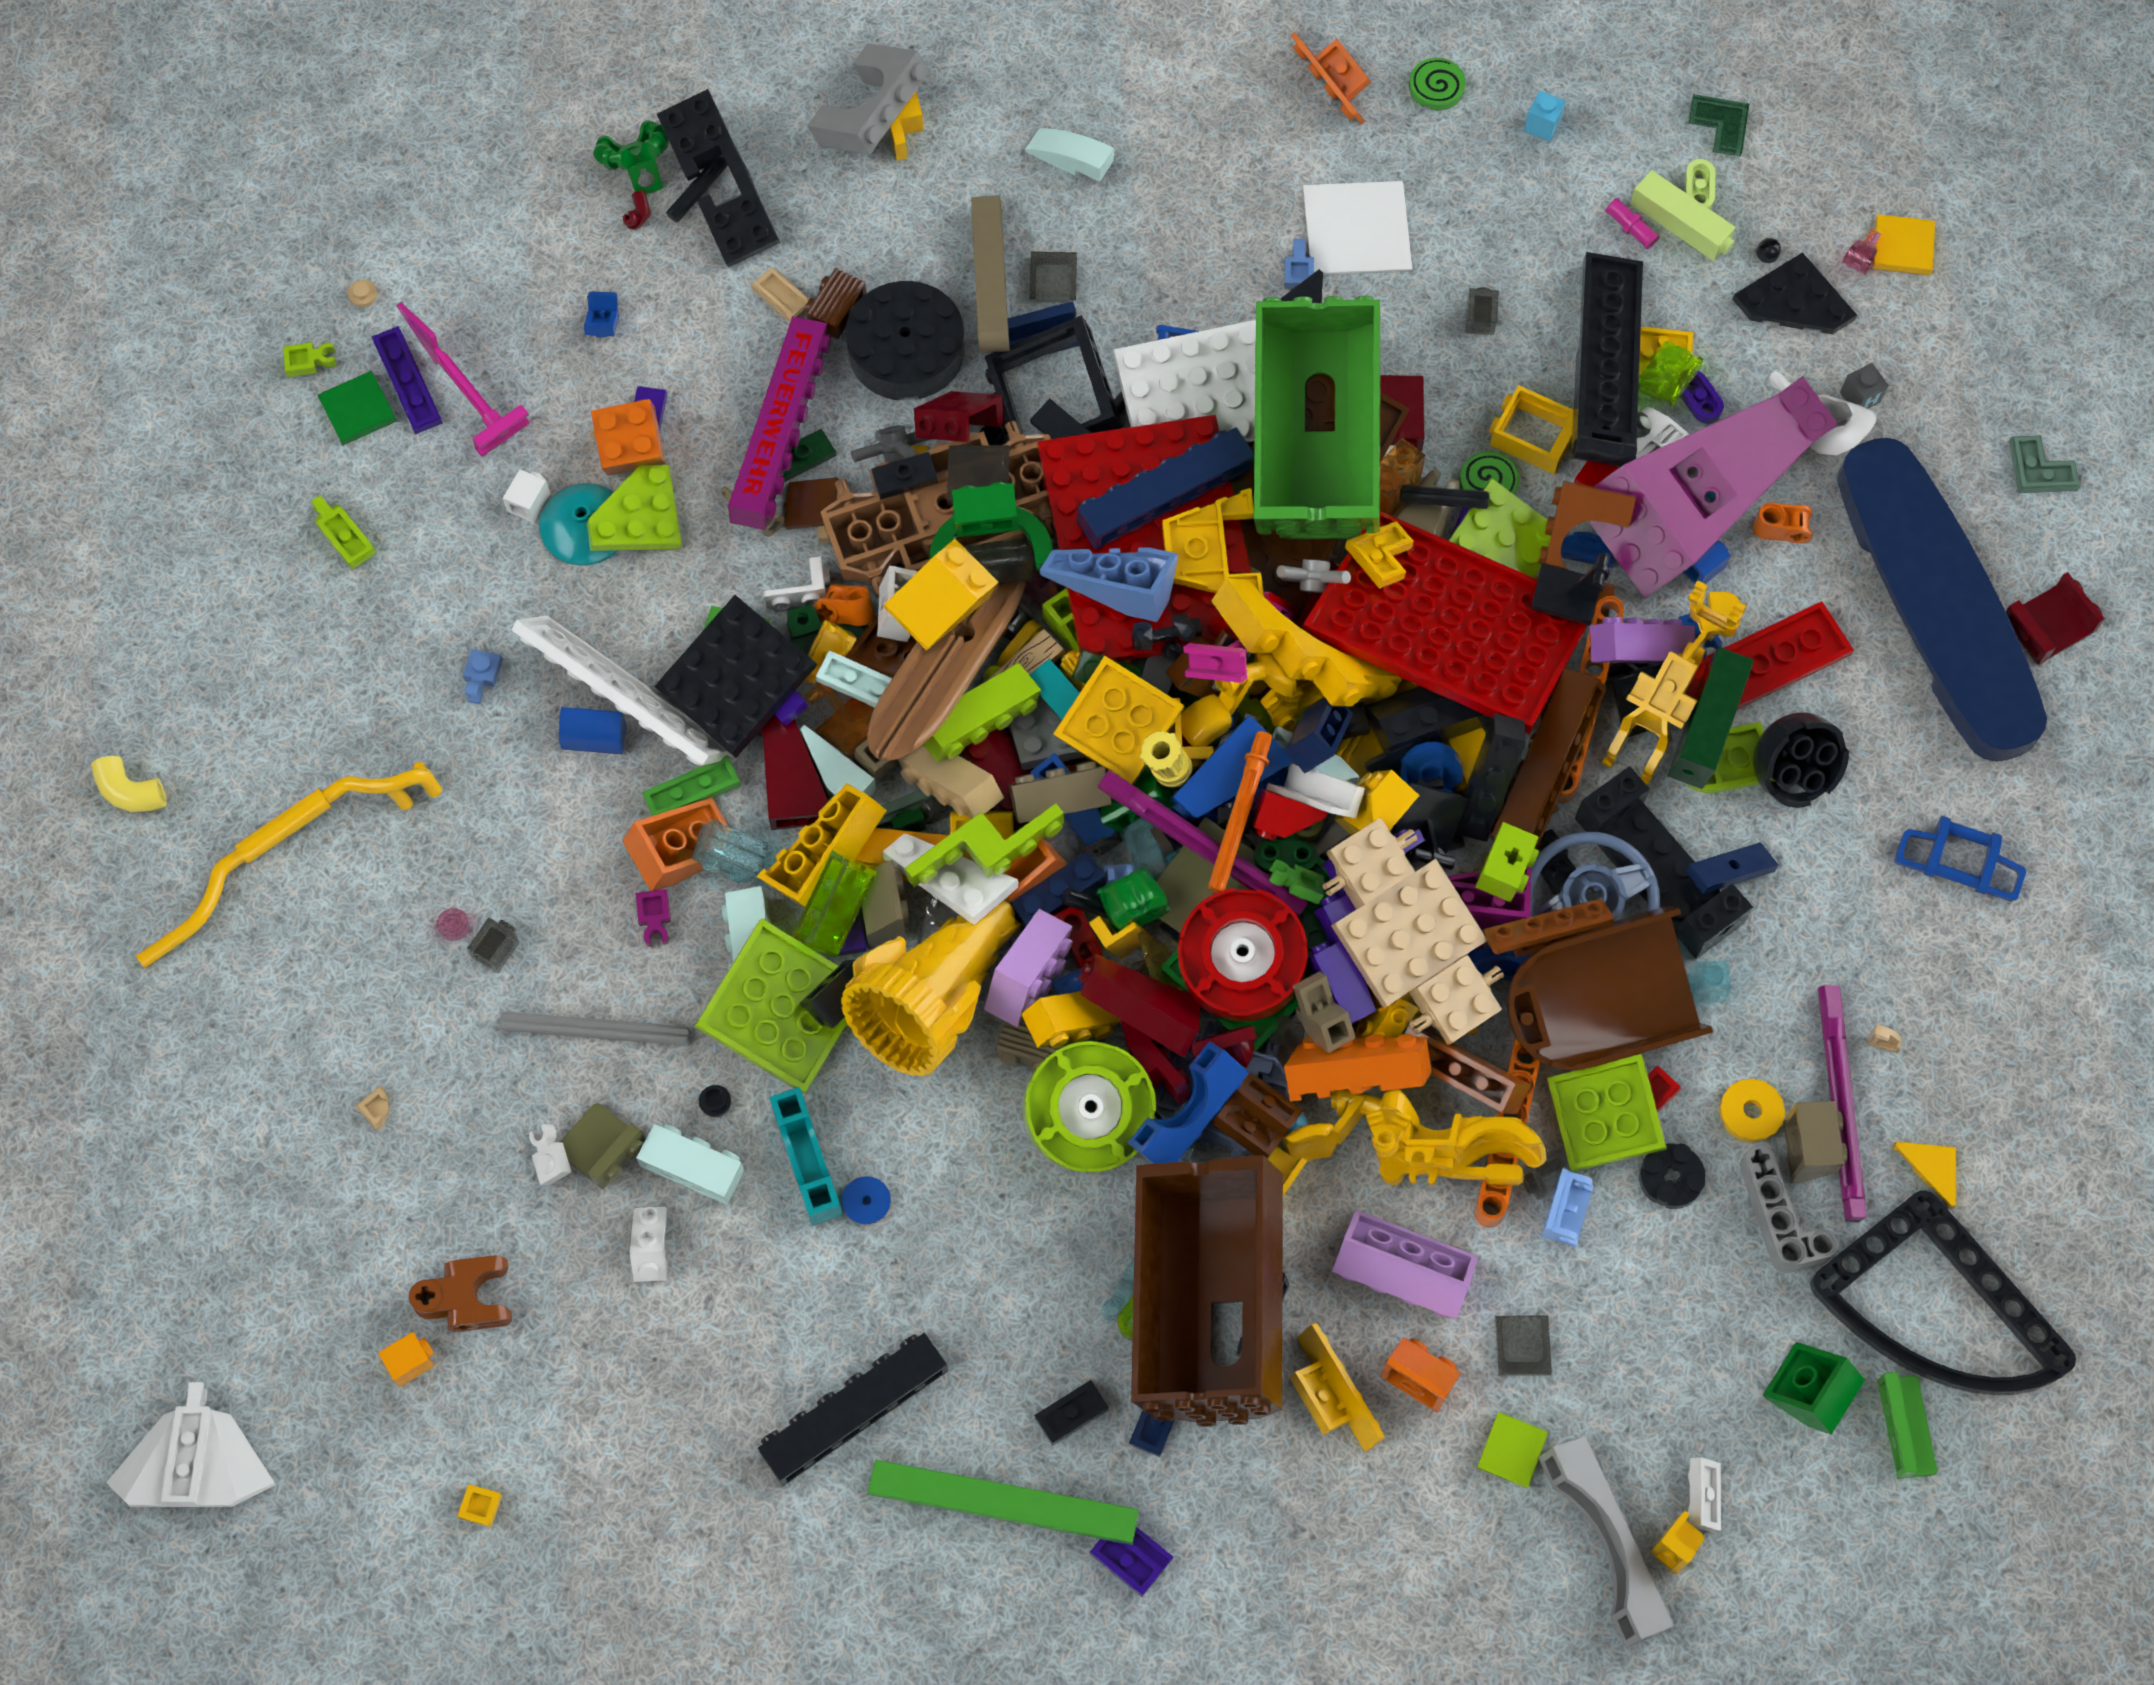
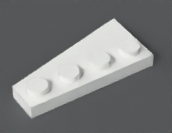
M904 833L883 851V859L885 861L893 860L894 867L906 875L905 867L935 845ZM961 857L956 863L952 865L945 864L937 870V875L930 882L918 884L975 925L1018 888V879L1006 874L999 876L994 874L988 879L974 861Z

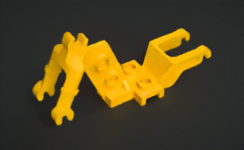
M1699 580L1695 583L1693 591L1688 596V600H1690V617L1698 623L1701 634L1693 643L1689 642L1683 653L1678 655L1670 651L1656 678L1643 671L1640 672L1636 684L1626 700L1636 704L1639 708L1623 718L1621 726L1607 751V755L1602 761L1603 765L1609 768L1612 767L1631 730L1636 725L1650 730L1659 736V740L1640 777L1647 786L1672 742L1669 723L1683 729L1698 700L1684 693L1706 652L1703 649L1706 640L1712 641L1713 637L1719 634L1724 637L1734 636L1740 625V619L1747 608V605L1736 601L1732 612L1726 617L1705 606L1703 601L1708 585Z

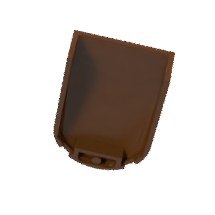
M1665 906L1616 920L1613 924L1580 932L1548 944L1526 958L1514 974L1507 995L1509 1024L1515 1038L1523 1049L1538 1061L1551 1067L1563 1070H1583L1713 1033L1712 1026L1699 1022L1671 917L1681 915L1680 908Z

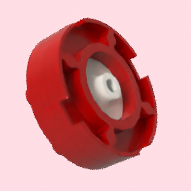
M1235 888L1219 891L1200 902L1183 924L1178 945V961L1183 983L1194 1000L1206 1011L1217 1017L1238 1022L1256 1021L1269 1017L1284 1008L1294 998L1293 985L1304 980L1308 956L1304 928L1295 912L1284 901L1271 893L1260 889L1254 891L1235 890ZM1240 953H1246L1247 955H1246V956H1239L1238 954H1240Z

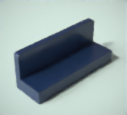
M1073 301L1008 318L1009 346L1076 318V308ZM1078 341L1051 353L1079 346Z

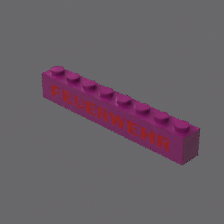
M792 316L728 504L729 519L732 524L765 530L768 520H773L775 516V499L777 495L782 494L784 488L783 474L784 471H789L791 468L792 447L798 446L800 440L799 426L800 423L806 422L808 415V406L806 405L808 399L813 400L816 390V382L814 381L816 376L820 377L824 365L823 354L828 353L830 350L831 336L827 335V323Z

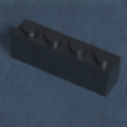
M1496 713L1493 714L1463 796H1467L1469 800L1457 827V835L1487 842L1526 743L1524 720Z

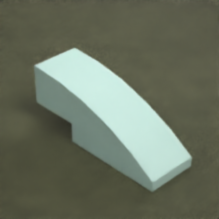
M1039 128L1025 148V152L1074 176L1077 172H1080L1099 182L1114 161L1113 147L1080 134L1057 129Z

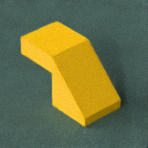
M917 92L913 94L890 126V138L896 161L907 159V145L904 134L924 131L923 114Z

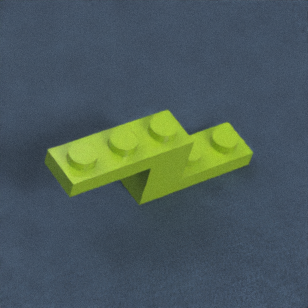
M1055 803L1006 840L1003 839L986 816L980 812L906 866V877L914 887L920 883L926 884L937 875V870L945 864L952 865L963 856V851L965 850L988 879L994 874L999 876L1011 867V862L1020 855L1025 857L1032 853L1040 840L1046 836L1051 838L1060 832L1063 828L1062 824H1064V812Z

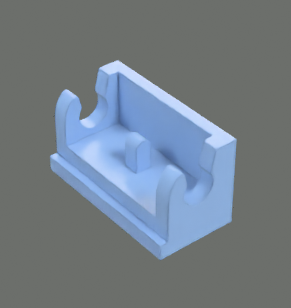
M1562 1168L1556 1182L1542 1237L1573 1247L1577 1246L1594 1186L1592 1185L1593 1180L1591 1178Z

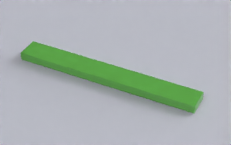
M875 1460L868 1488V1494L871 1496L1133 1545L1139 1516V1509L880 1460Z

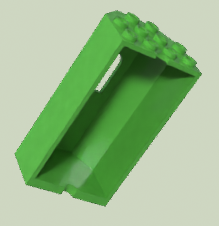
M1329 296L1324 299V303H1312V298L1296 297L1294 301H1281L1277 297H1267L1263 301L1256 302L1254 521L1257 533L1269 535L1271 530H1274L1276 534L1280 535V538L1306 540L1352 539L1359 536L1361 530L1365 529L1368 534L1380 532V299L1374 300L1372 296H1358L1355 300H1343L1339 296ZM1314 375H1327L1335 383V431L1305 432V387L1307 381Z

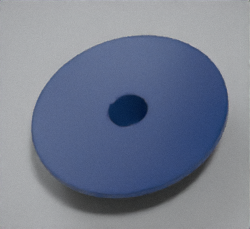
M866 1176L853 1180L847 1185L842 1195L844 1212L851 1220L860 1224H872L881 1220L888 1212L891 1204L888 1188L882 1181L874 1177Z

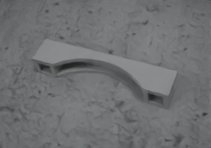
M1586 1436L1554 1446L1538 1457L1552 1489L1566 1497L1582 1511L1595 1528L1605 1547L1614 1581V1601L1611 1617L1625 1648L1658 1636L1674 1627L1670 1611L1660 1597L1655 1579L1646 1567L1641 1556L1640 1547L1633 1539L1626 1524L1625 1514L1619 1508L1612 1494L1610 1482L1604 1476L1597 1461L1596 1452L1589 1444Z

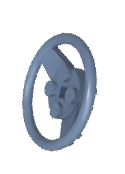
M1577 832L1563 836L1541 850L1531 868V917L1588 902L1586 900L1588 895L1586 891L1589 889L1593 893L1599 892L1601 898L1598 899L1604 901L1614 920L1620 915L1625 901L1645 889L1647 891V911L1660 908L1659 887L1649 863L1637 849L1613 835L1600 832ZM1581 844L1603 845L1620 852L1634 864L1612 870L1594 863L1580 866L1568 876L1558 895L1534 910V888L1541 870L1552 857L1569 847Z

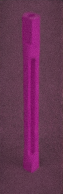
M1109 770L1097 787L1099 790L1212 865H1215L1221 846L1219 842L1113 771ZM1236 854L1230 877L1249 890L1256 891V889H1260L1275 895L1284 901L1299 918L1308 902L1289 893L1287 887L1271 883L1269 881L1270 876Z
M1823 985L1818 987L1830 1100L1836 1101V1109L1842 1113L1843 1129L1840 1131L1841 1143H1845L1847 1147V1161L1839 1170L1845 1221L1860 1222L1867 1218L1841 989L1837 985Z

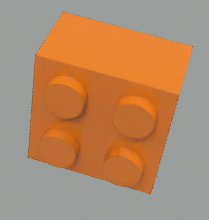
M650 399L591 411L601 468L607 476L634 471L639 465L666 464L656 410Z

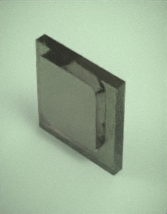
M1031 251L1030 300L1056 303L1076 300L1077 252Z
M1548 1315L1495 1316L1498 1376H1551Z

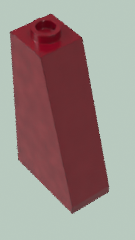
M774 714L762 728L771 830L800 828L805 825L810 826L819 818L818 812L828 803V800L795 719L788 726H785Z
M1095 954L1090 965L1084 964L1078 981L1082 982L1080 993L1082 997L1175 1053L1185 1057L1198 1033L1200 1004L1189 993Z

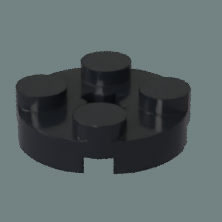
M1667 1143L1666 1150L1647 1154L1641 1164L1639 1183L1643 1193L1652 1202L1666 1206L1665 1208L1680 1209L1692 1204L1704 1188L1705 1169L1700 1158L1691 1151L1689 1146L1682 1143ZM1671 1168L1673 1171L1679 1172L1680 1176L1677 1178V1184H1674L1672 1180H1665L1664 1176L1668 1173L1667 1169Z

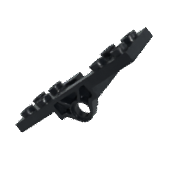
M709 89L657 113L688 181L700 176L699 170L725 158L741 194L718 205H715L710 194L697 200L728 267L733 266L780 243L759 198L751 175L731 138Z

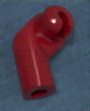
M642 190L635 191L632 194L635 209L628 211L629 215H623V223L629 229L636 230L641 228L651 215L646 192Z

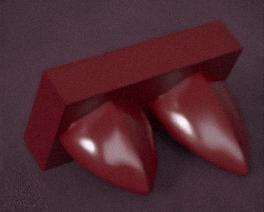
M1248 1024L1192 1042L1189 1051L1190 1055L1196 1058L1210 1041L1222 1049L1226 1048L1228 1054L1241 1066L1248 1067L1254 1053L1253 1039L1257 1037L1254 1027Z

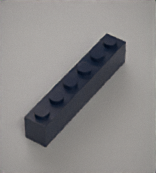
M1237 427L1229 431H1219L1210 441L1202 445L1200 443L1192 445L1184 454L1176 458L1169 457L1163 460L1159 467L1151 471L1143 470L1139 472L1131 481L1123 485L1119 483L1107 490L1106 494L1098 498L1091 497L1086 499L1078 507L1077 523L1093 548L1097 550L1252 470L1255 454Z

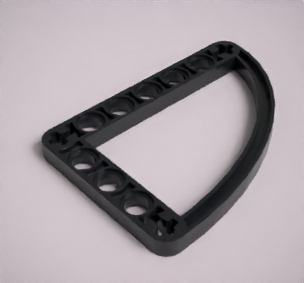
M1926 1190L1913 1194L1819 1269L1811 1278L1810 1287L1813 1294L1857 1337L1901 1367L1947 1387L1979 1394L2015 1395L2035 1391L2054 1383L2069 1373L2076 1364L2075 1353L1944 1204L1932 1192ZM1927 1201L1930 1204L1927 1209L1928 1212L1926 1210L1919 1212L1916 1208L1919 1202ZM1937 1213H1939L1941 1217L1937 1218L1933 1222V1224L1930 1225L1928 1221L1932 1218V1216L1934 1217ZM1891 1219H1903L1908 1227L1907 1232L1904 1234L1894 1232L1890 1224ZM1940 1224L1949 1225L1954 1232L1953 1239H1942L1937 1233V1226ZM1921 1228L2044 1369L2032 1374L2016 1377H1989L1946 1367L1911 1351L1887 1336L1866 1320L1839 1293ZM1876 1237L1880 1239L1883 1243V1251L1881 1253L1871 1252L1866 1245L1868 1238ZM1962 1249L1971 1250L1975 1254L1976 1263L1974 1265H1966L1960 1260L1959 1253ZM1846 1256L1854 1257L1859 1263V1271L1855 1273L1847 1272L1842 1266L1843 1258ZM1837 1272L1840 1277L1831 1285L1833 1291L1829 1288L1823 1290L1819 1286L1822 1282L1820 1277L1827 1280ZM1988 1274L1993 1275L1998 1280V1290H1987L1982 1284V1277ZM2014 1300L2019 1303L2022 1310L2021 1315L2018 1317L2010 1316L2005 1310V1302ZM2030 1326H2037L2044 1332L2043 1342L2036 1343L2029 1338L2027 1331ZM2052 1341L2055 1345L2043 1353L2040 1349L2046 1347ZM2054 1354L2056 1356L2060 1354L2065 1356L2064 1366L2062 1364L2058 1366L2053 1364Z

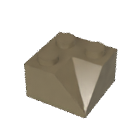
M1836 1101L1796 1103L1783 1121L1791 1183H1801L1836 1174L1847 1161V1147L1845 1143H1841L1840 1131L1843 1129L1842 1113L1836 1109Z

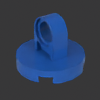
M1426 742L1415 745L1405 753L1401 760L1400 778L1408 785L1411 782L1415 783L1417 779L1422 778L1425 781L1441 776L1444 789L1440 790L1452 792V788L1462 781L1463 763L1461 758L1453 748L1443 744V742Z

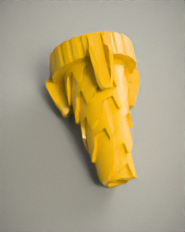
M1004 899L975 925L961 915H958L955 919L951 917L935 933L908 952H906L905 939L897 936L894 940H889L873 948L854 961L852 965L854 977L845 985L846 989L841 998L842 1011L855 1037L860 1040L861 1044L873 1056L898 1072L907 1073L910 1076H925L926 1074H931L954 1050L958 1039L956 1034L964 1033L973 1019L981 990L980 985L990 975L986 971L998 959V951L1022 926L1015 919V912L1009 902Z

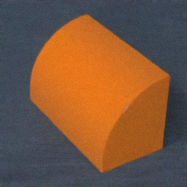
M1044 839L1037 843V847L1032 853L1025 857L1020 855L1013 860L1011 867L1003 873L1018 879V888L1007 899L1011 902L1067 865L1058 852Z

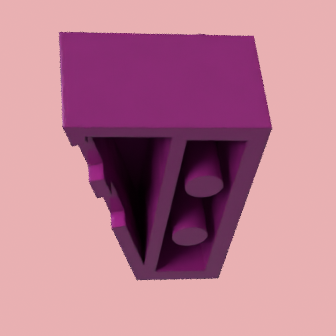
M1527 866L1524 872L1525 875L1529 876V879L1522 894L1516 892L1511 902L1475 888L1481 873L1473 871L1447 876L1480 929L1531 917V867Z

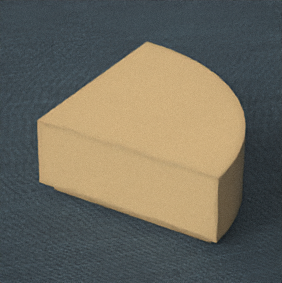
M1876 1024L1870 1032L1868 1044L1869 1046L1897 1053L1900 1051L1902 1038L1894 1030Z
M380 1085L359 1102L356 1107L376 1131H379L388 1118L390 1103L388 1108V1095Z

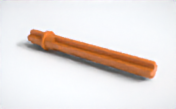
M1258 731L1250 753L1245 754L1246 764L1208 885L1211 891L1219 892L1226 889L1260 777L1263 774L1264 767L1269 765L1267 755L1273 738L1270 733Z

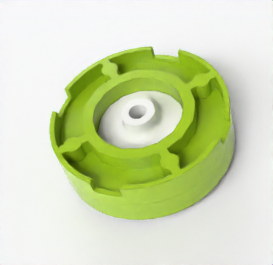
M1095 1041L1073 1043L1047 1056L1030 1076L1023 1097L1025 1127L1036 1148L1054 1164L1064 1169L1085 1173L1113 1169L1135 1156L1138 1152L1127 1142L1147 1118L1154 1119L1156 1111L1154 1089L1142 1065L1123 1049ZM1087 1101L1093 1104V1111L1091 1113L1085 1110V1103Z

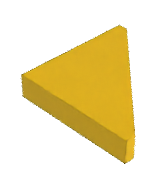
M1896 1141L1893 1144V1150L1898 1151L1913 1167L1912 1170L1929 1188L1932 1187L1947 1203L1948 1208H1954L1956 1206V1147Z

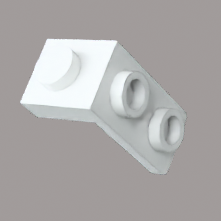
M821 556L809 558L812 585L764 591L767 609L773 608L777 611L789 609L790 606H805L808 604L814 607L817 600L826 596L825 586L831 585L829 567H822Z
M666 1207L634 1209L630 1244V1260L634 1282L667 1280L664 1250L667 1221Z

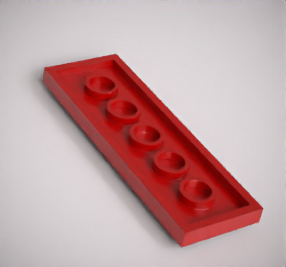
M1823 601L1724 647L1726 650L1754 660L1737 710L1852 655L1854 652L1853 647ZM1715 652L1701 660L1684 694L1695 698L1704 670Z

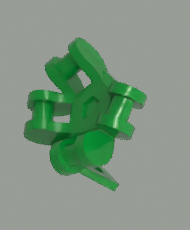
M650 120L644 121L640 126L638 139L627 145H620L607 135L598 138L593 152L595 159L607 169L616 170L620 167L623 170H627L634 192L642 190L649 194L663 188L656 159L668 148L669 141L661 124H656ZM644 168L654 176L652 184L647 187L638 184V178L641 175L640 170Z

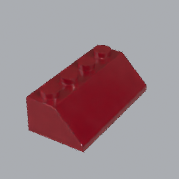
M1006 727L1002 730H993L982 742L976 745L973 743L969 744L958 755L992 774L1004 797L1003 800L992 808L994 811H1013L1008 784L1016 783L1015 777L1031 774L1030 771L1033 770H1023L1021 768L1012 734ZM1013 813L1014 831L1029 823H1017Z

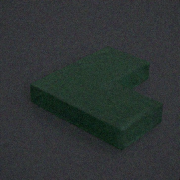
M1693 94L1688 123L1716 128L1712 152L1741 157L1750 104Z

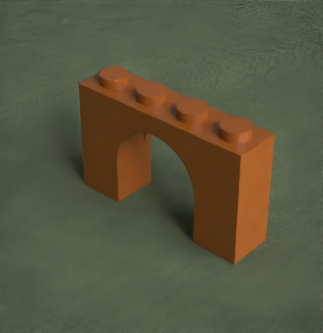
M1563 480L1562 486H1556L1554 490L1552 504L1557 505L1555 517H1548L1545 534L1550 535L1548 547L1542 546L1538 564L1546 563L1568 569L1561 557L1562 543L1567 533L1582 522L1599 521L1629 528L1636 496ZM1604 583L1603 591L1599 593L1596 605L1603 597L1614 595V584ZM1610 609L1604 610L1602 615L1608 617Z

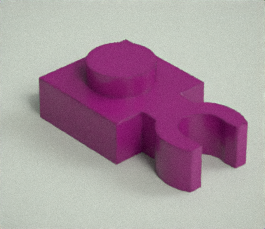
M667 889L635 893L639 926H648L643 935L646 945L648 947L651 946V937L656 933L662 935L664 945L668 944L669 935L662 926L663 923H671Z

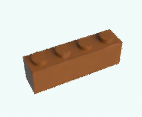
M1408 1025L1405 1034L1427 1038L1432 1075L1501 1113H1518L1531 1086L1530 1084L1454 1043L1447 1045L1443 1037L1426 1028L1419 1034L1413 1032V1029L1417 1026L1411 1028Z

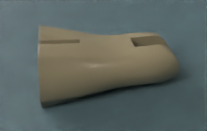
M1436 470L1430 471L1420 481L1418 486L1437 487L1441 473ZM1451 478L1445 488L1460 489V482ZM1403 503L1392 516L1443 538L1453 507Z

